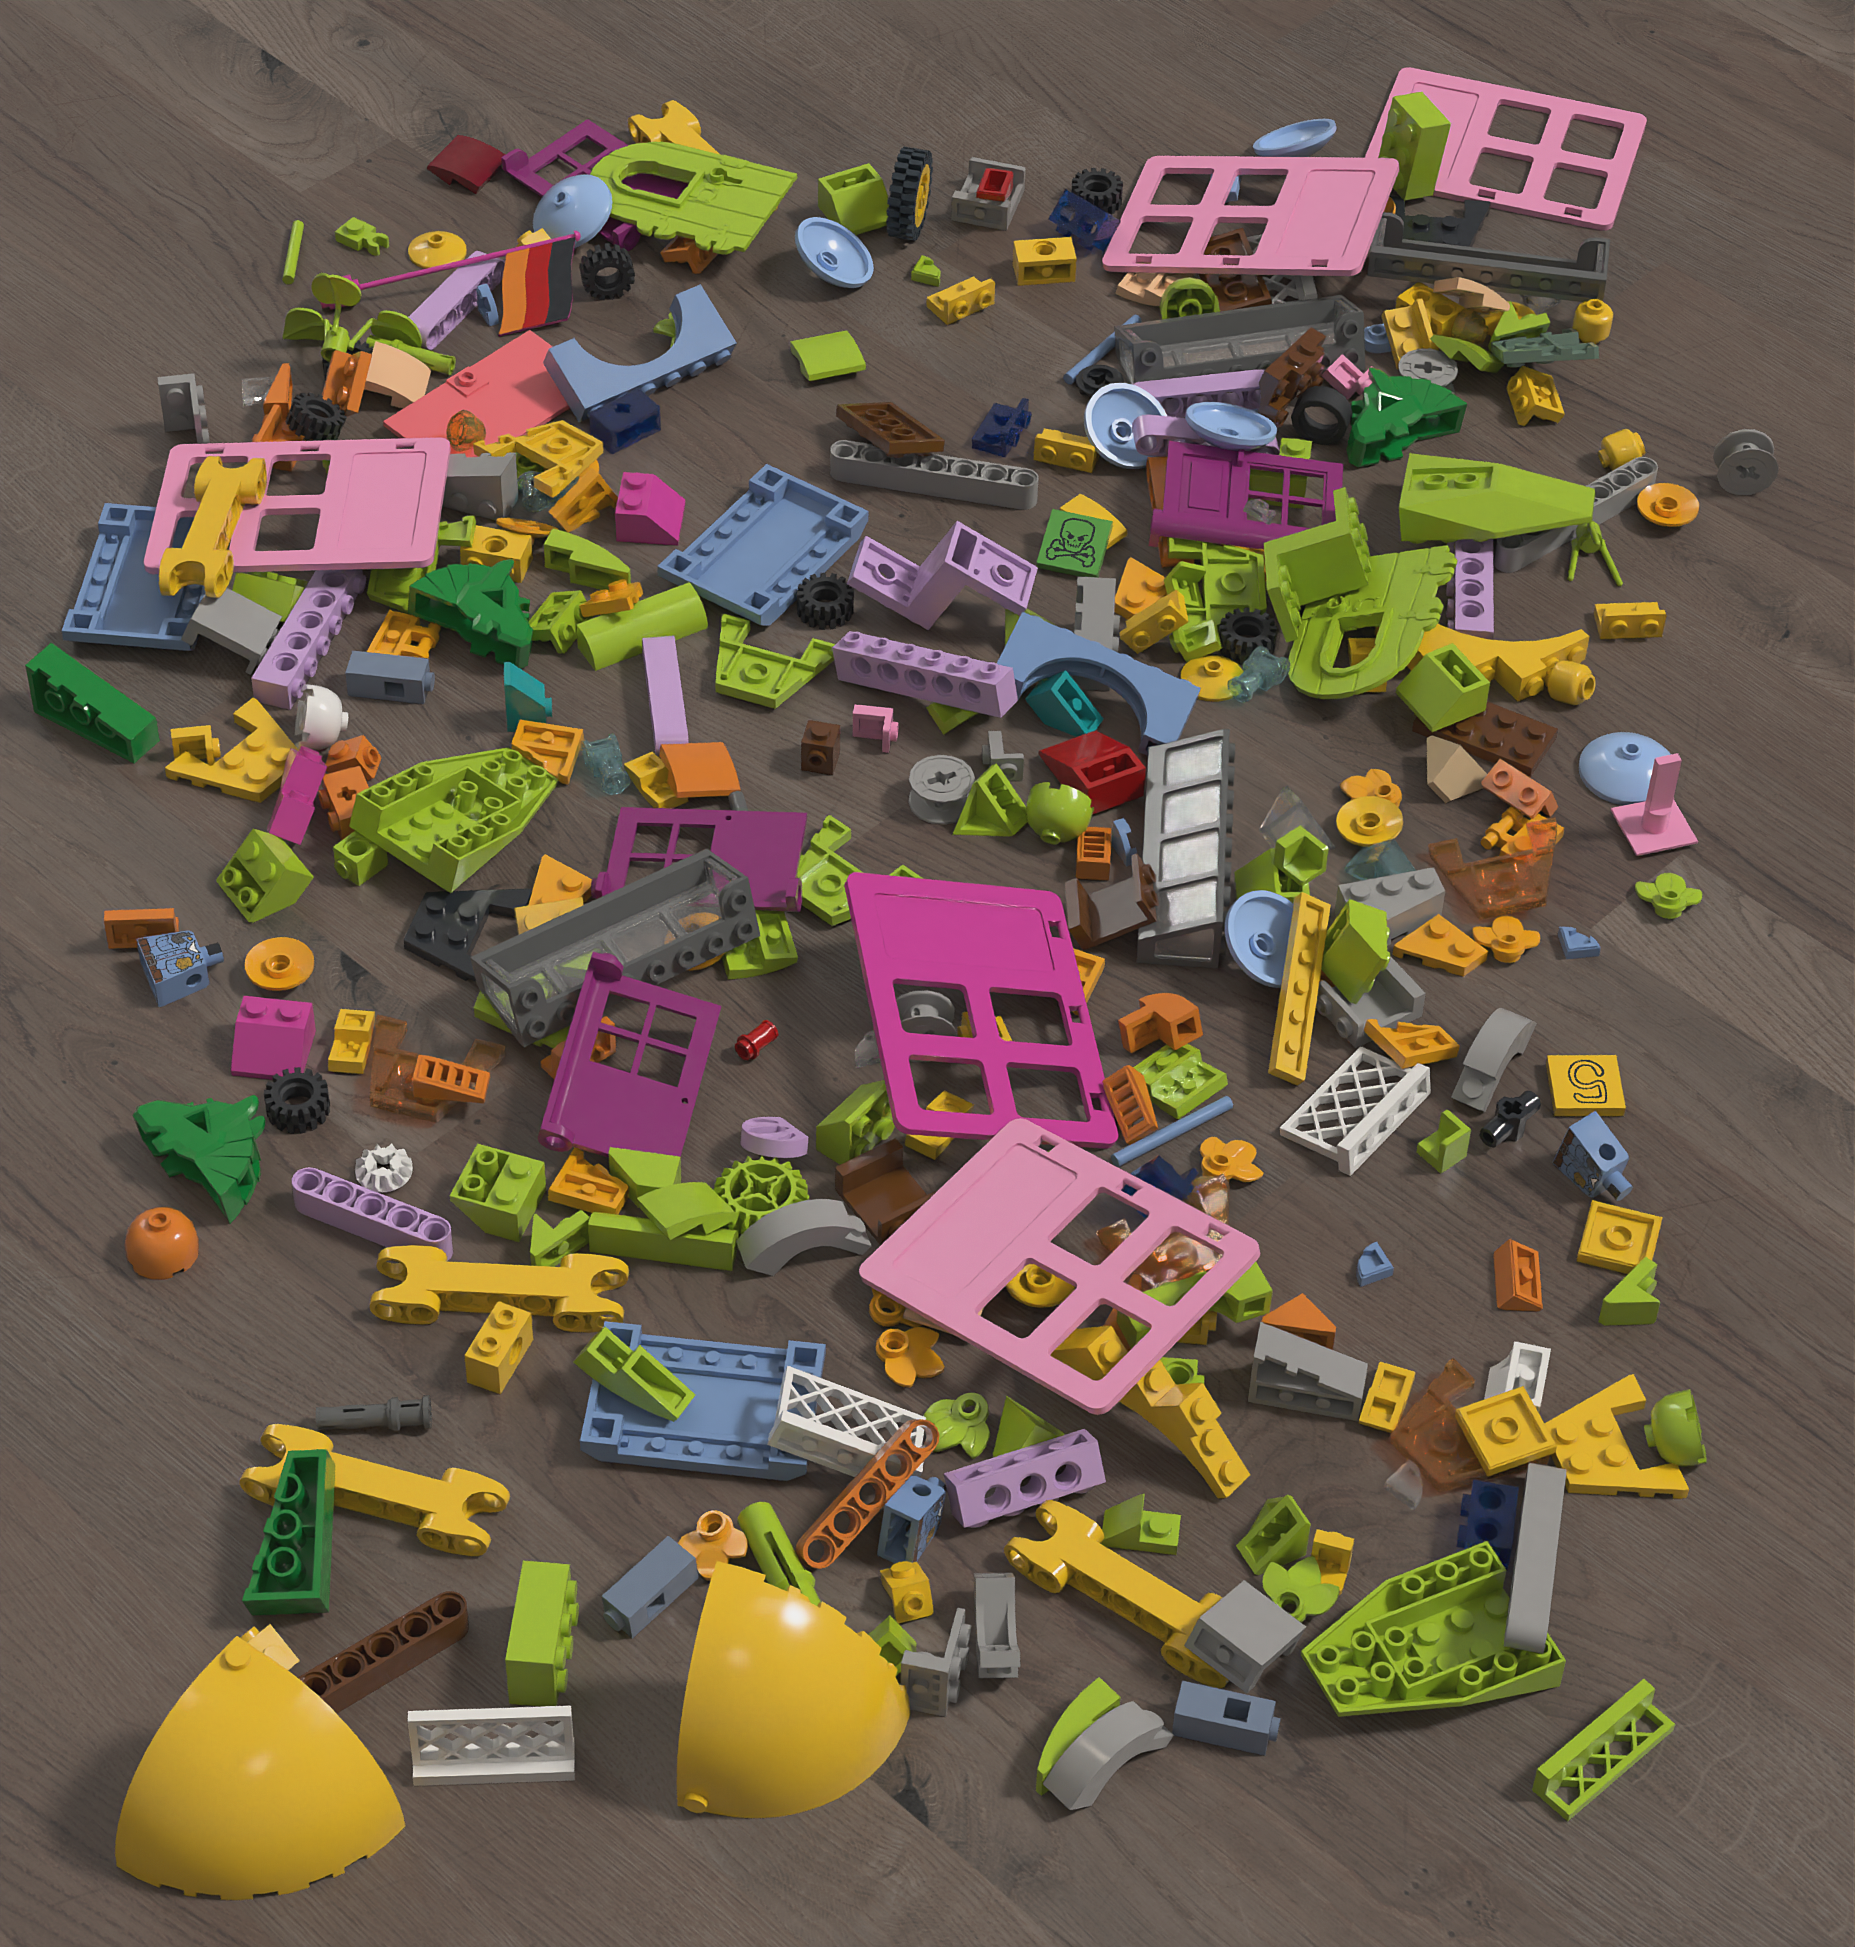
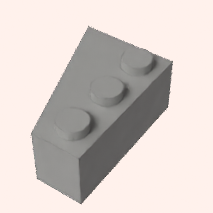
M465 453L450 454L442 507L492 520L507 518L518 501L516 453H506L505 457H492L490 453H482L480 457H466Z
M1077 577L1074 634L1090 641L1099 642L1104 647L1118 652L1119 637H1113V634H1119L1120 615H1114L1116 579ZM1072 675V679L1081 690L1110 691V687L1098 681Z
M1434 867L1338 885L1335 915L1336 917L1339 915L1349 899L1386 911L1387 927L1390 928L1387 940L1388 946L1391 944V939L1403 933L1409 935L1437 914L1442 915L1445 889Z
M1260 1322L1253 1358L1248 1402L1359 1421L1368 1364Z

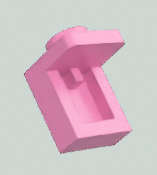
M1343 354L1321 375L1347 400L1355 392L1361 395L1364 388L1369 387L1372 383L1369 379L1368 370L1363 374Z
M855 704L853 710V737L882 740V752L889 753L891 741L897 742L899 722H893V708Z

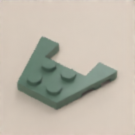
M1573 328L1562 329V334L1545 332L1540 333L1538 338L1526 339L1523 336L1491 342L1492 354L1502 363L1507 364V367H1521L1526 362L1549 364L1554 361L1599 359V347L1593 342L1579 344L1578 332Z

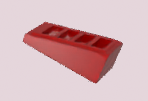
M986 168L976 192V198L1005 202L1012 192L1014 172Z

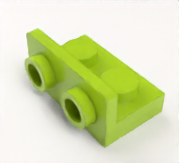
M581 590L552 592L529 620V624L533 629L532 641L541 640L545 642L551 640L559 654L565 653L577 638L576 625L593 618V616H582L579 605L585 603L586 599Z

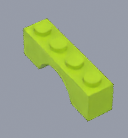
M1257 1262L1209 1309L1210 1311L1223 1314L1235 1323L1270 1312L1273 1290ZM1199 1272L1192 1277L1176 1282H1166L1157 1288L1144 1291L1143 1293L1166 1306H1173L1207 1272ZM1120 1311L1117 1312V1324L1132 1349L1151 1328Z

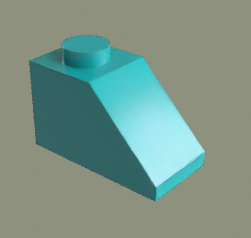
M504 662L507 732H516L520 719L546 723V717H553L552 698H545V685L511 662Z
M1066 670L1040 680L1025 699L1045 725L1075 737L1095 731L1104 720Z

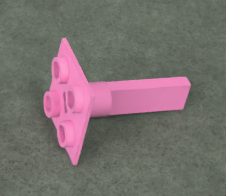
M1678 753L1654 759L1646 801L1611 808L1613 816L1636 856L1698 843L1697 838L1674 800L1682 761Z

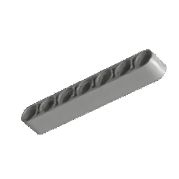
M847 440L837 441L830 447V475L835 480L1020 510L1031 509L1037 504L1038 474L1028 468L938 454L918 456L911 453L904 454L902 458H893L887 456L883 450L872 444Z
M1638 457L1586 485V487L1595 489L1593 521L1600 525L1637 504L1639 493L1644 488L1655 484L1658 471L1657 463L1651 458ZM1578 525L1497 538L1493 560L1494 566L1501 572L1513 573L1575 539Z
M1528 1463L1504 1647L1544 1653L1551 1608L1566 1469Z

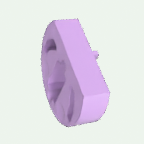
M757 1117L749 1119L742 1124L741 1146L752 1153L762 1156L793 1158L807 1154L809 1137L781 1117Z

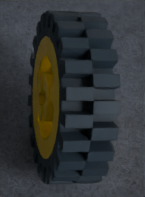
M904 146L897 156V162L894 165L895 172L892 173L891 178L892 185L889 188V191H891L890 197H888L887 203L889 207L887 209L888 218L886 225L888 226L887 233L890 237L915 241L921 234V229H923L924 220L927 215L926 208L928 209L929 206L928 197L931 194L930 185L932 184L933 158L929 150Z

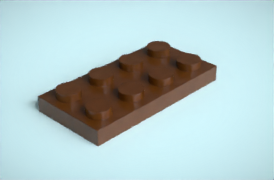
M1240 228L1210 237L1203 255L1250 256L1253 255L1244 229ZM1197 273L1198 278L1208 284L1217 296L1220 312L1272 304L1271 296L1262 275Z
M892 402L837 404L836 417L845 422L847 427L857 431L861 437L872 442L873 446L883 450L889 457L902 458L904 454L911 453L918 456H931L932 452H944L945 440Z
M1487 701L1486 711L1434 732H1431L1416 717L1413 722L1412 731L1426 737L1435 736L1456 743L1467 753L1495 764L1501 759L1531 778L1556 740L1558 728Z

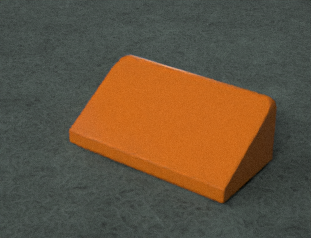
M1507 1240L1494 1252L1497 1307L1502 1310L1541 1311L1543 1305L1538 1251L1514 1240Z

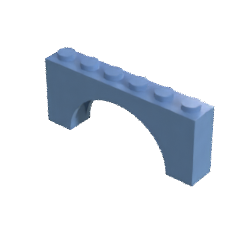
M701 284L675 295L669 308L676 328L675 342L665 354L653 361L633 366L610 364L590 355L578 344L575 338L548 349L543 364L578 422L588 418L595 420L613 407L621 409L636 397L646 398L659 387L664 385L671 387L677 384L682 377L689 374L691 376L699 375L712 364L722 365L732 357L731 354L737 342Z
M1025 612L1021 613L997 662L998 665L1013 668L1018 700L1022 693L1035 682L1064 670L1069 675L1090 678L1110 687L1121 695L1135 712L1141 730L1138 752L1147 756L1149 747L1179 740L1201 690L1200 687L1193 685L1185 679L1176 678L1157 667L1148 666L1134 660L1127 654H1120L1104 647L1099 642L1085 639L1066 628L1057 627L1038 616L1029 615ZM1174 750L1165 753L1164 763L1168 764Z

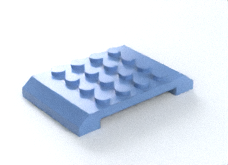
M766 464L749 480V490L683 552L675 549L657 566L658 576L678 586L690 582L699 596L759 625L770 626L797 600L798 586L802 584L803 579L807 578L810 580V575L816 574L817 578L820 577V573L826 572L860 538L868 522L869 511Z
M104 504L98 522L99 536L75 607L68 610L62 628L63 640L186 651L195 649L198 637L193 645L182 641L181 638L191 617L205 595V587L198 584L188 585L181 588L174 596H163L159 587V574H150L146 572L144 567V558L156 507ZM183 517L178 520L172 548H182L194 517Z
M604 1322V1327L606 1326L632 1351L641 1345L696 1395L679 1418L673 1422L628 1402L593 1379L580 1438L581 1451L599 1461L784 1481L806 1474L807 1459L769 1446L767 1443L769 1433L774 1426L783 1373L786 1367L790 1366L822 1378L826 1344L789 1340L788 1348L780 1349L642 1334L641 1325ZM792 1382V1386L800 1396L809 1394L804 1386ZM816 1401L807 1404L815 1415L818 1404ZM797 1408L787 1410L788 1412L803 1417L797 1410Z

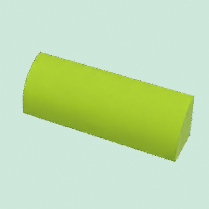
M688 582L640 600L633 604L634 608L631 610L603 614L577 624V645L583 656L593 669L597 671L643 653L642 638L674 636L676 641L707 629L708 622L701 599L691 583Z
M594 1211L588 1223L590 1252L727 1271L733 1270L738 1249L736 1240L739 1238L737 1230L719 1228L705 1235L697 1226L669 1240L648 1218Z

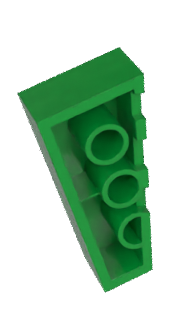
M50 643L25 665L33 710L42 717L134 764L160 741L155 716L53 643Z
M327 1449L292 1450L287 1453L274 1495L275 1503L270 1518H267L263 1531L265 1535L259 1555L256 1554L253 1563L252 1578L249 1587L245 1589L242 1602L252 1616L329 1613L335 1463Z

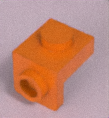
M364 735L346 741L341 740L333 744L329 750L325 763L327 766L326 771L333 773L360 766L364 777L367 780L375 778L381 761V755Z

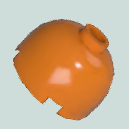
M155 1207L145 1210L137 1215L127 1229L125 1240L126 1258L133 1265V1270L143 1277L157 1280L172 1278L173 1273L183 1268L185 1272L191 1268L198 1257L199 1240L194 1225L179 1210L170 1207Z

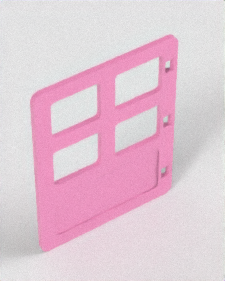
M1403 68L1399 71L1365 158H1378L1382 136L1385 132L1388 111L1390 110L1393 96L1423 92L1451 122L1432 196L1460 202L1465 200L1490 201V208L1601 231L1609 230L1613 227L1646 127L1647 119L1644 115L1415 68ZM1499 105H1507L1549 114L1550 116L1540 143L1534 145L1488 135L1497 107ZM1577 119L1621 128L1623 132L1614 158L1608 160L1562 150L1561 148L1571 120ZM1489 153L1531 162L1532 167L1523 192L1515 194L1470 184L1480 154ZM1555 168H1563L1605 177L1607 180L1598 207L1596 209H1588L1544 199L1553 170ZM1478 195L1493 197L1494 200H1493V199L1484 198V197H1479ZM1565 212L1580 215L1581 217L1566 215Z
M1151 157L1146 161L1102 259L1103 268L1109 272L1354 276L1362 270L1398 175L1399 162L1394 158ZM1165 174H1213L1200 204H1151L1159 183ZM1238 175H1287L1277 201L1272 206L1224 205ZM1144 222L1192 223L1181 250L1177 254H1129L1139 228ZM1219 223L1267 224L1257 250L1253 255H1203L1213 230ZM1137 262H1151V264H1137ZM1312 265H1316V266H1327V267H1312Z
M400 438L177 445L169 453L145 553V570L150 574H159L160 562L166 548H172L178 520L183 517H195L201 502H197L195 498H183L190 466L196 463H203L208 456H220L222 463H248L252 458H264L266 463L267 483L262 502L260 504L244 505L231 538L229 550L233 553V572L427 567L433 563L451 452L450 442L445 438ZM411 447H414V449H397V448H411ZM301 450H318V451H304V452H301ZM223 452V454H206ZM330 460L324 493L320 495L267 496L273 463L277 461ZM320 514L315 544L312 549L255 551L262 517L266 515Z
M1020 1118L1010 1121L873 1252L861 1264L859 1273L862 1281L868 1286L1089 1413L1100 1415L1110 1411L1258 1260L1260 1249L1255 1239L1044 1128ZM1044 1140L1055 1147L1050 1152H1047L1038 1146ZM1127 1184L1138 1191L1133 1196H1130L1121 1190ZM1106 1193L1148 1215V1218L1100 1265H1091L1051 1243V1240L1098 1194ZM1212 1229L1224 1236L1217 1242L1206 1235ZM1173 1232H1180L1223 1255L1182 1299L1173 1306H1166L1123 1282ZM1035 1264L1075 1286L1076 1289L1028 1337L1018 1338L978 1315V1312L1026 1265ZM1107 1304L1151 1328V1330L1103 1379L1094 1381L1050 1355L1098 1306Z

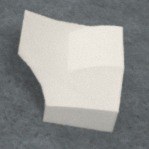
M1514 1341L1513 1349L1508 1357L1499 1364L1490 1367L1484 1399L1524 1386L1539 1413L1551 1349Z

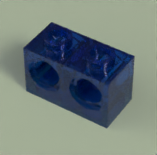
M1067 189L1064 190L1048 219L1057 224L1055 229L1057 232L1066 237H1071L1074 234L1079 237L1076 243L1090 251L1095 246L1103 252L1121 223L1117 218ZM1075 212L1074 218L1070 221L1071 215ZM1097 224L1095 232L1091 234L1092 228Z
M1473 1480L1470 1495L1463 1494L1460 1516L1467 1517L1466 1525L1459 1524L1456 1547L1465 1550L1487 1540L1507 1570L1512 1551L1519 1487Z

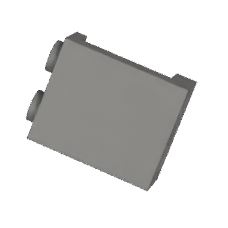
M971 157L965 183L961 191L955 190L952 196L951 220L1007 231L1025 190V167ZM986 168L1014 172L1012 192L1005 202L976 198V192Z
M226 588L220 598H210L206 594L204 595L191 617L181 640L193 645L198 635L201 634L249 659L250 663L245 672L251 675L256 665L259 666L268 649L266 647L271 646L280 630L276 628L282 616Z
M1390 956L1387 968L1378 973L1371 990L1368 993H1364L1357 1004L1349 1002L1336 986L1331 987L1323 980L1319 982L1316 1008L1322 1016H1326L1332 1022L1341 1037L1346 1038L1355 1048H1358L1372 1041L1364 1032L1367 1019H1377L1380 1027L1396 1029L1397 1022L1409 1023L1422 1017L1426 993Z
M1244 1580L1198 1619L1184 1646L1245 1693H1248L1255 1687L1264 1669L1281 1654L1288 1656L1293 1652L1306 1626Z

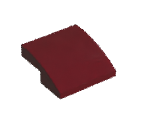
M457 135L429 163L427 170L448 185H451L456 180L474 194H477L503 167L501 157L506 154L477 139Z

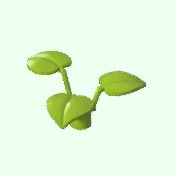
M319 273L314 277L311 285L312 293L318 301L325 304H335L333 325L329 323L328 319H323L320 313L308 308H293L287 313L285 318L283 339L324 340L321 356L328 362H330L332 353L335 350L345 353L347 349L353 350L355 343L370 327L375 337L391 341L395 339L401 340L403 344L416 348H421L422 346L421 334L416 324L406 315L395 311L379 312L377 319L370 318L350 340L348 331L338 326L341 304L345 306L358 304L361 299V291L354 282L338 275Z

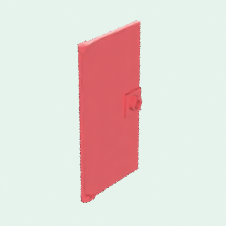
M529 330L473 366H468L447 379L444 384L384 420L383 426L399 438H445L450 442V454L465 453L466 457H478L474 454L473 443L482 440L485 441V445L498 442V436L510 434L513 437L526 435V429L544 425L570 407L543 364L548 349L553 346Z

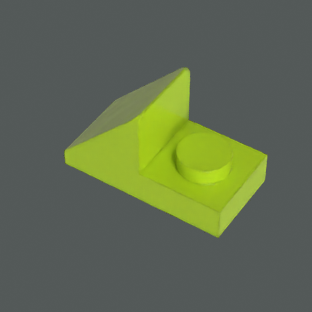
M1509 301L1510 309L1503 313L1489 342V351H1491V342L1523 336L1526 339L1540 337V333L1547 332L1550 325L1547 313L1539 315L1528 314L1519 320L1512 302Z
M580 1210L570 1218L560 1221L557 1227L553 1229L541 1217L534 1214L530 1248L531 1266L555 1267L564 1256L574 1254L588 1244V1223L590 1217Z
M1645 1257L1603 1299L1599 1323L1608 1326L1643 1325L1656 1322L1660 1301L1651 1295L1657 1284V1281L1654 1280L1657 1268L1655 1262Z
M1145 1494L1137 1495L1105 1510L1102 1528L1105 1538L1101 1543L1103 1546L1177 1555L1181 1515L1144 1511Z

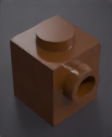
M808 720L801 741V770L833 775L840 755V725Z

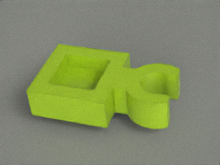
M352 217L335 231L337 242L357 251L365 247L371 255L378 256L380 255L379 245L385 248L389 247V237L386 234L376 233V227L355 217Z

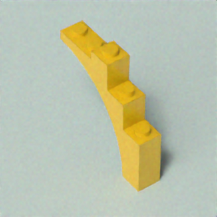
M1437 624L1432 630L1424 632L1417 653L1407 667L1412 671L1427 653L1453 643L1489 682L1495 679L1517 701H1521L1543 690L1547 672L1559 661L1567 660L1581 663L1585 660L1590 636L1580 629L1560 637L1538 641L1511 642L1471 636ZM1375 627V635H1376V636H1377L1379 627Z
M1110 1325L1075 1329L1050 1356L1090 1379L1098 1381L1103 1379L1128 1352ZM1159 1360L1119 1401L1161 1431L1199 1471L1217 1498H1227L1250 1476V1473L1216 1419L1222 1413L1203 1383L1175 1384L1165 1366Z

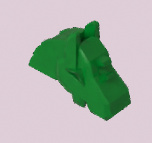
M1370 367L1368 375L1372 381L1371 385L1364 388L1362 400L1351 402L1352 417L1350 425L1352 427L1346 451L1349 463L1356 467L1378 464L1381 454L1388 461L1402 459V450L1410 447L1416 440L1460 433L1467 403L1452 394V391L1431 383V380L1411 378V376L1389 377L1385 372Z
M503 560L496 563L493 567L478 564H451L445 568L425 574V577L409 586L408 614L449 629H454L465 641L472 643L470 653L485 658L493 651L495 652L497 663L504 665V662H511L520 669L528 666L533 629L529 624V613H523L522 611L529 612L530 599L519 597V589L509 576L514 567V560Z
M251 1095L235 1104L214 1101L212 1098L206 1099L207 1103L194 1105L193 1102L181 1104L154 1100L137 1106L132 1116L140 1137L154 1157L168 1155L160 1165L169 1178L183 1174L186 1179L203 1185L206 1192L231 1224L239 1215L244 1205L248 1204L257 1182H260L261 1168L259 1161H261L256 1139L262 1134L266 1121L263 1116H257L250 1120L256 1114L259 1106L257 1096Z

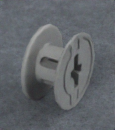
M1430 348L1416 349L1407 352L1401 357L1398 364L1401 376L1431 380V383L1440 385L1452 391V394H1455L1454 386L1451 382L1458 373L1457 363L1444 352Z
M1755 429L1738 430L1722 438L1715 446L1713 459L1718 468L1717 478L1720 486L1727 492L1735 495H1752L1769 487L1777 478L1779 470L1776 458L1773 456L1774 445L1772 439L1765 433Z
M947 755L930 756L917 762L911 769L909 776L912 790L908 803L911 811L919 819L931 824L946 825L958 822L975 780L972 768L963 760Z
M924 990L912 991L896 998L901 1025L904 1031L908 1033L957 1037V1031L952 1025L955 1007L950 999L944 995ZM909 1060L911 1062H930L923 1060Z

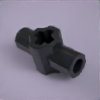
M1525 1091L1519 1097L1509 1098L1504 1096L1497 1102L1494 1118L1480 1129L1479 1136L1482 1142L1490 1148H1495L1502 1141L1517 1142L1524 1135L1526 1121L1541 1107L1539 1097L1532 1091Z

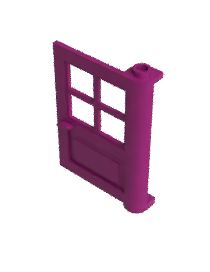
M587 119L529 159L527 153L521 149H514L501 157L503 170L506 174L543 197L554 185L535 173L555 159L559 158L576 169L563 179L582 174L590 175V169L603 157L628 145ZM586 138L605 149V151L584 165H581L565 154ZM645 173L627 176L621 181L622 184L634 190L639 189L678 199L683 190L688 186V183ZM612 217L608 218L603 228L597 233L613 245H619L620 249L624 248L627 251L632 250L636 246L640 235H642L638 232L637 225Z
M1169 441L1163 510L1153 508L1148 546L1158 547L1159 537L1165 536L1264 550L1265 542L1311 529L1287 525L1288 503L1321 507V525L1336 521L1333 490L1342 488L1343 464L1244 451V449L1234 451L1213 446ZM1250 469L1283 473L1282 495L1249 490ZM1290 474L1323 478L1322 500L1289 496ZM1248 498L1282 502L1281 524L1247 520Z
M621 807L607 872H599L598 877L592 879V898L598 899L624 887L630 861L665 862V868L672 865L673 862H679L692 856L693 854H675L680 827L715 828L710 851L749 878L755 910L800 912L803 892L802 881L800 878H797L807 824V813ZM637 827H672L667 854L632 853ZM718 867L723 886L736 879ZM711 895L685 908L720 909L719 897Z
M593 951L540 1127L538 1141L542 1146L553 1151L565 1152L575 1147L608 1158L610 1147L681 1157L722 1006L623 976V965L618 961L617 957L612 954ZM609 993L649 1005L641 1035L601 1023ZM656 1008L696 1020L688 1049L648 1037ZM598 1031L638 1043L630 1073L590 1061ZM645 1045L685 1057L677 1087L637 1075Z

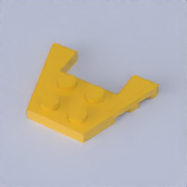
M563 420L526 429V435L513 437L510 434L498 436V442L485 445L484 440L473 443L474 454L478 457L482 453H490L492 457H505L506 453L517 452L530 459L531 462L548 469L533 477L534 488L552 498L557 496L603 454L602 441Z
M253 697L233 713L234 723L250 731L252 734L212 766L185 751L165 767L166 777L175 781L179 777L192 781V785L202 788L207 784L219 787L222 793L259 803L281 787L290 748L296 750L298 748L260 702Z
M1634 1374L1628 1375L1545 1423L1557 1445L1556 1453L1551 1454L1554 1464L1557 1468L1566 1469L1565 1487L1568 1493L1617 1495V1491L1638 1492L1640 1497H1654L1655 1493L1672 1494L1674 1499L1687 1498L1689 1487L1678 1465L1669 1463L1639 1470L1614 1418L1615 1415L1645 1408L1646 1398Z

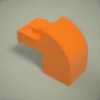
M1158 993L1139 999L1140 1009L1118 1020L1123 1048L1129 1053H1133L1158 1039L1162 1040L1172 1049L1177 1050L1203 1036L1199 1008L1177 994Z

